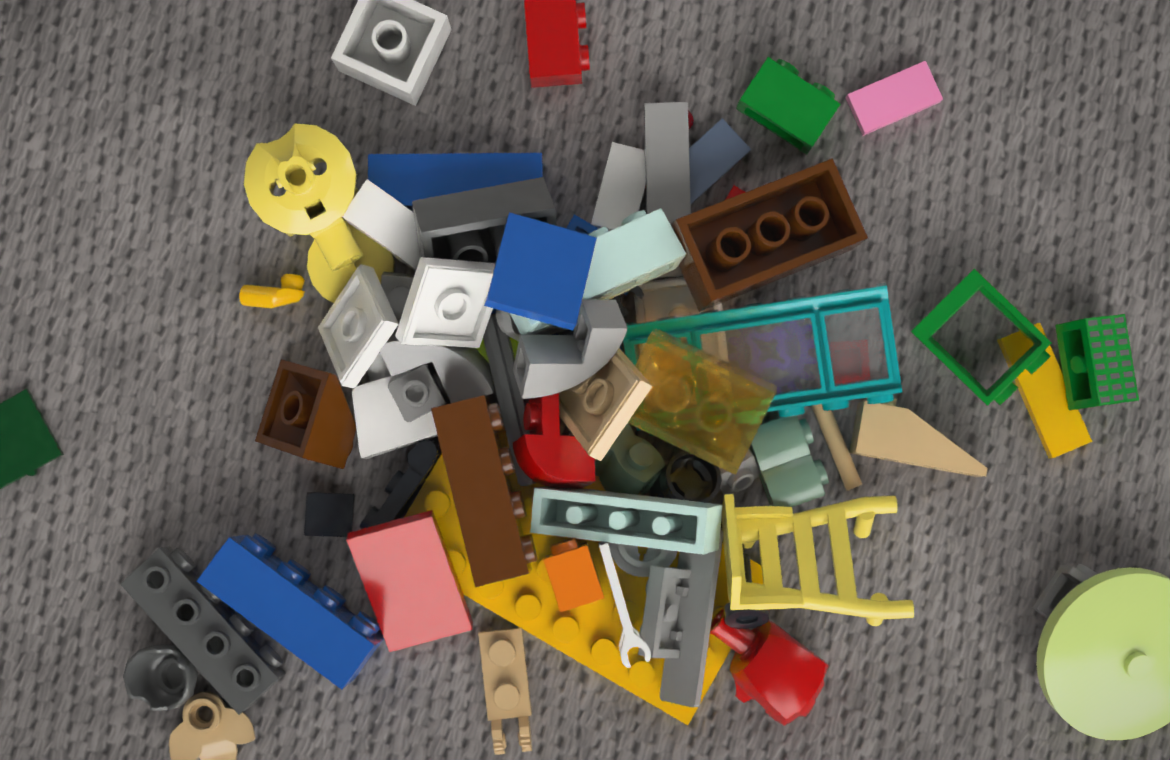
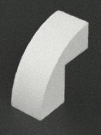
M366 180L342 217L347 223L390 251L396 259L416 271L420 255L414 213L378 186Z

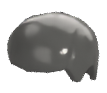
M160 644L138 650L127 661L123 679L127 694L131 699H140L150 706L151 711H165L181 707L193 696L198 673L195 666L176 645Z

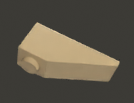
M894 398L893 401L879 404H867V401L858 402L850 454L974 477H986L987 467L911 410L896 407L897 399Z

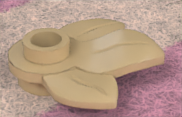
M200 692L193 695L185 703L182 712L183 722L170 735L169 752L171 760H196L198 758L200 760H237V744H246L254 741V727L250 718L244 712L238 715L233 708L226 707L224 701L218 695L211 692ZM201 706H207L212 710L213 717L211 721L200 719L198 712Z

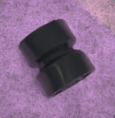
M696 449L683 450L675 454L665 465L651 487L650 493L652 497L709 503L720 490L722 482L721 471L716 461L707 453Z

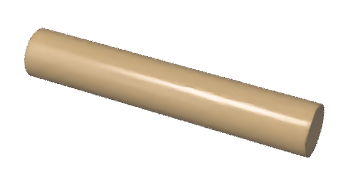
M822 404L812 405L811 407L846 491L862 485L832 410H823Z

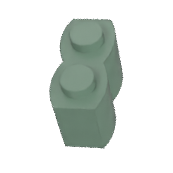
M797 415L779 417L743 430L747 445L758 465L759 477L770 506L794 507L825 495L823 485L829 483L827 473L821 460L813 461L808 444L813 443L814 439L805 418L798 420Z
M629 423L621 431L602 461L595 459V475L599 476L604 489L609 492L645 495L665 467L660 453L648 441L634 435Z

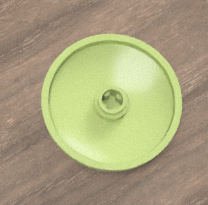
M1131 567L1102 572L1083 581L1067 593L1047 619L1037 650L1036 665L1039 683L1044 696L1052 708L1078 731L1099 739L1127 740L1152 733L1170 722L1169 577L1152 570Z

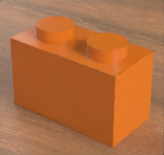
M571 538L551 545L550 550L552 554L546 555L543 560L560 613L603 599V590L587 542L578 545L577 539Z

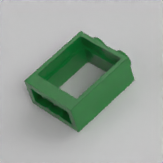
M975 269L911 331L986 406L993 400L1000 406L1019 388L1013 381L1025 369L1032 375L1050 358L1045 349L1052 342ZM977 292H980L1033 343L987 390L933 338Z

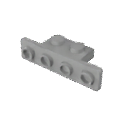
M720 530L719 550L704 555L679 552L677 568L650 566L649 579L646 584L643 623L639 635L647 643L651 652V658H665L660 688V699L662 701L687 707L700 706L722 549V530ZM639 648L638 655L644 656V651Z

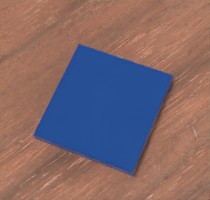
M509 212L484 306L573 331L577 324L597 237Z

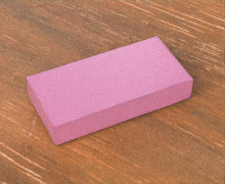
M926 61L847 94L845 97L862 136L927 109L943 100Z

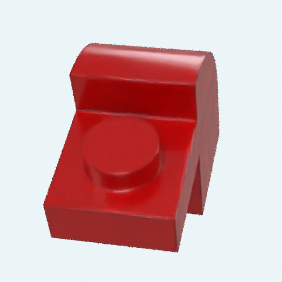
M559 393L531 398L525 406L523 415L525 430H530V434H524L513 442L514 455L523 472L533 481L547 487L582 489L596 481L595 458L587 454L575 436L560 435Z

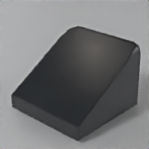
M307 492L304 535L347 537L348 533L353 532L355 494Z

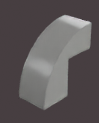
M582 299L573 335H520L513 372L522 399L544 397L568 390L589 379L608 363L620 347L627 331L626 323L616 300Z
M396 327L380 351L391 377L432 362L451 403L494 393L495 385L490 365L476 348L401 344L395 337L398 328Z

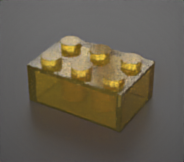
M655 328L650 333L635 365L652 385V388L628 423L736 475L776 394L777 386Z

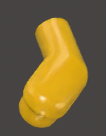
M284 274L281 277V288L243 285L239 293V299L243 306L271 309L296 303L305 294V291H302L305 280L300 275Z

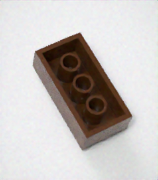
M833 158L678 218L671 224L687 253L680 262L679 267L699 312L849 252L868 239Z
M482 395L431 408L475 587L529 574L532 570L531 563L536 562L538 556L532 534H523L520 518L526 517L527 512L521 491L513 492L509 475L516 474L510 448H502L498 432L506 431L500 406L497 403L491 404L490 399Z

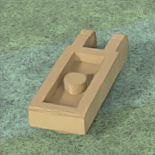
M517 627L479 632L488 721H491L495 755L505 754V748L507 747L502 719L517 717L519 720V746H521L522 752L532 751L529 721L532 710L523 629Z

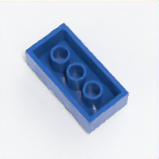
M255 533L253 537L247 534L229 537L196 582L341 690L357 677L384 640L383 635L378 632L380 629L378 622L362 611L358 615L353 614L343 606L346 599L331 587L325 585L323 589L318 588L308 580L311 573L292 559L288 563L279 559L273 554L276 547L261 535Z

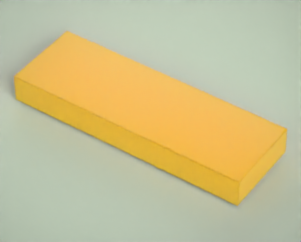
M1039 322V323L1034 324V326H1035L1043 335H1045V332H1044V330H1043V328H1042V326H1041V323ZM1020 331L997 340L1009 368L1033 345ZM1049 345L1045 351L1050 355V358L1032 375L1025 369L1014 381L1019 387L1018 390L1046 454L1051 459L1093 441L1079 410L1068 409L1063 373Z

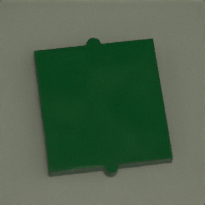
M25 389L0 403V489H3L26 475L35 476L37 469L64 455L29 389Z

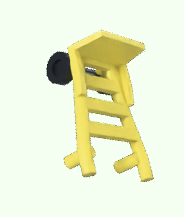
M734 494L724 495L721 530L723 531L722 543L724 545L729 603L723 608L726 625L737 629L756 628L768 622L769 609L803 608L865 617L868 624L872 626H879L884 619L914 617L912 600L889 601L887 596L882 593L873 594L869 600L857 598L846 519L856 517L853 532L859 538H866L871 533L875 514L897 513L896 496L861 497L793 514L792 507H735ZM828 524L837 595L820 593L812 527ZM791 532L794 534L800 590L783 587L778 535ZM758 540L763 584L752 583L750 556L744 550V548H752L755 541Z

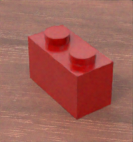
M524 0L531 88L582 84V71L590 70L588 44H579L578 29H586L585 3H576V0Z

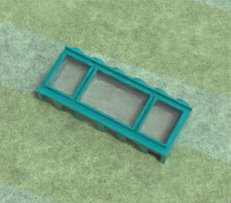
M886 283L876 284V287L857 290H837L831 294L792 297L786 301L773 303H753L744 305L741 308L728 310H708L700 314L683 317H663L656 321L634 324V322L626 323L627 331L623 339L625 355L652 385V388L635 411L637 431L648 429L650 436H657L675 432L674 425L691 423L692 429L697 430L715 427L718 425L717 419L735 417V423H748L760 420L761 413L778 410L779 417H789L804 414L805 406L822 404L823 410L829 411L849 407V400L867 398V404L893 401V394L902 393L903 391Z

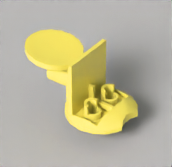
M294 123L289 132L279 140L269 143H256L246 162L244 187L250 206L264 223L286 233L290 237L295 234H310L314 238L308 251L307 270L312 285L323 298L334 303L360 264L373 267L381 284L383 272H394V258L390 251L347 223L342 217L359 191L356 187L357 174L349 151L335 135L317 125ZM325 162L327 164L325 173L315 175L313 172L316 170L315 165ZM278 185L279 188L284 187L286 190L285 194L279 197L274 196L275 186Z

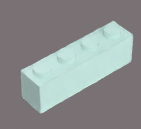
M661 208L649 214H646L645 210L637 211L622 221V226L608 231L607 227H602L589 234L590 236L597 237L583 299L609 300L677 268L687 253ZM510 313L521 335H534L553 326Z
M536 487L534 488L530 533L704 555L719 550L723 505L583 488Z

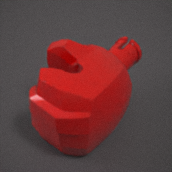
M720 610L712 619L710 634L716 636L735 651L730 664V672L736 683L735 696L743 703L751 699L757 701L770 717L783 726L791 723L799 716L806 717L815 705L816 698L824 686V678L829 666L827 662L770 620L752 630L737 629L726 625L724 610Z

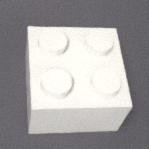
M358 0L331 59L339 72L416 106L451 32L448 16L414 0Z

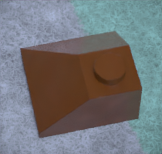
M281 359L255 442L307 460L344 469L347 458L353 448V439L357 429L337 376Z

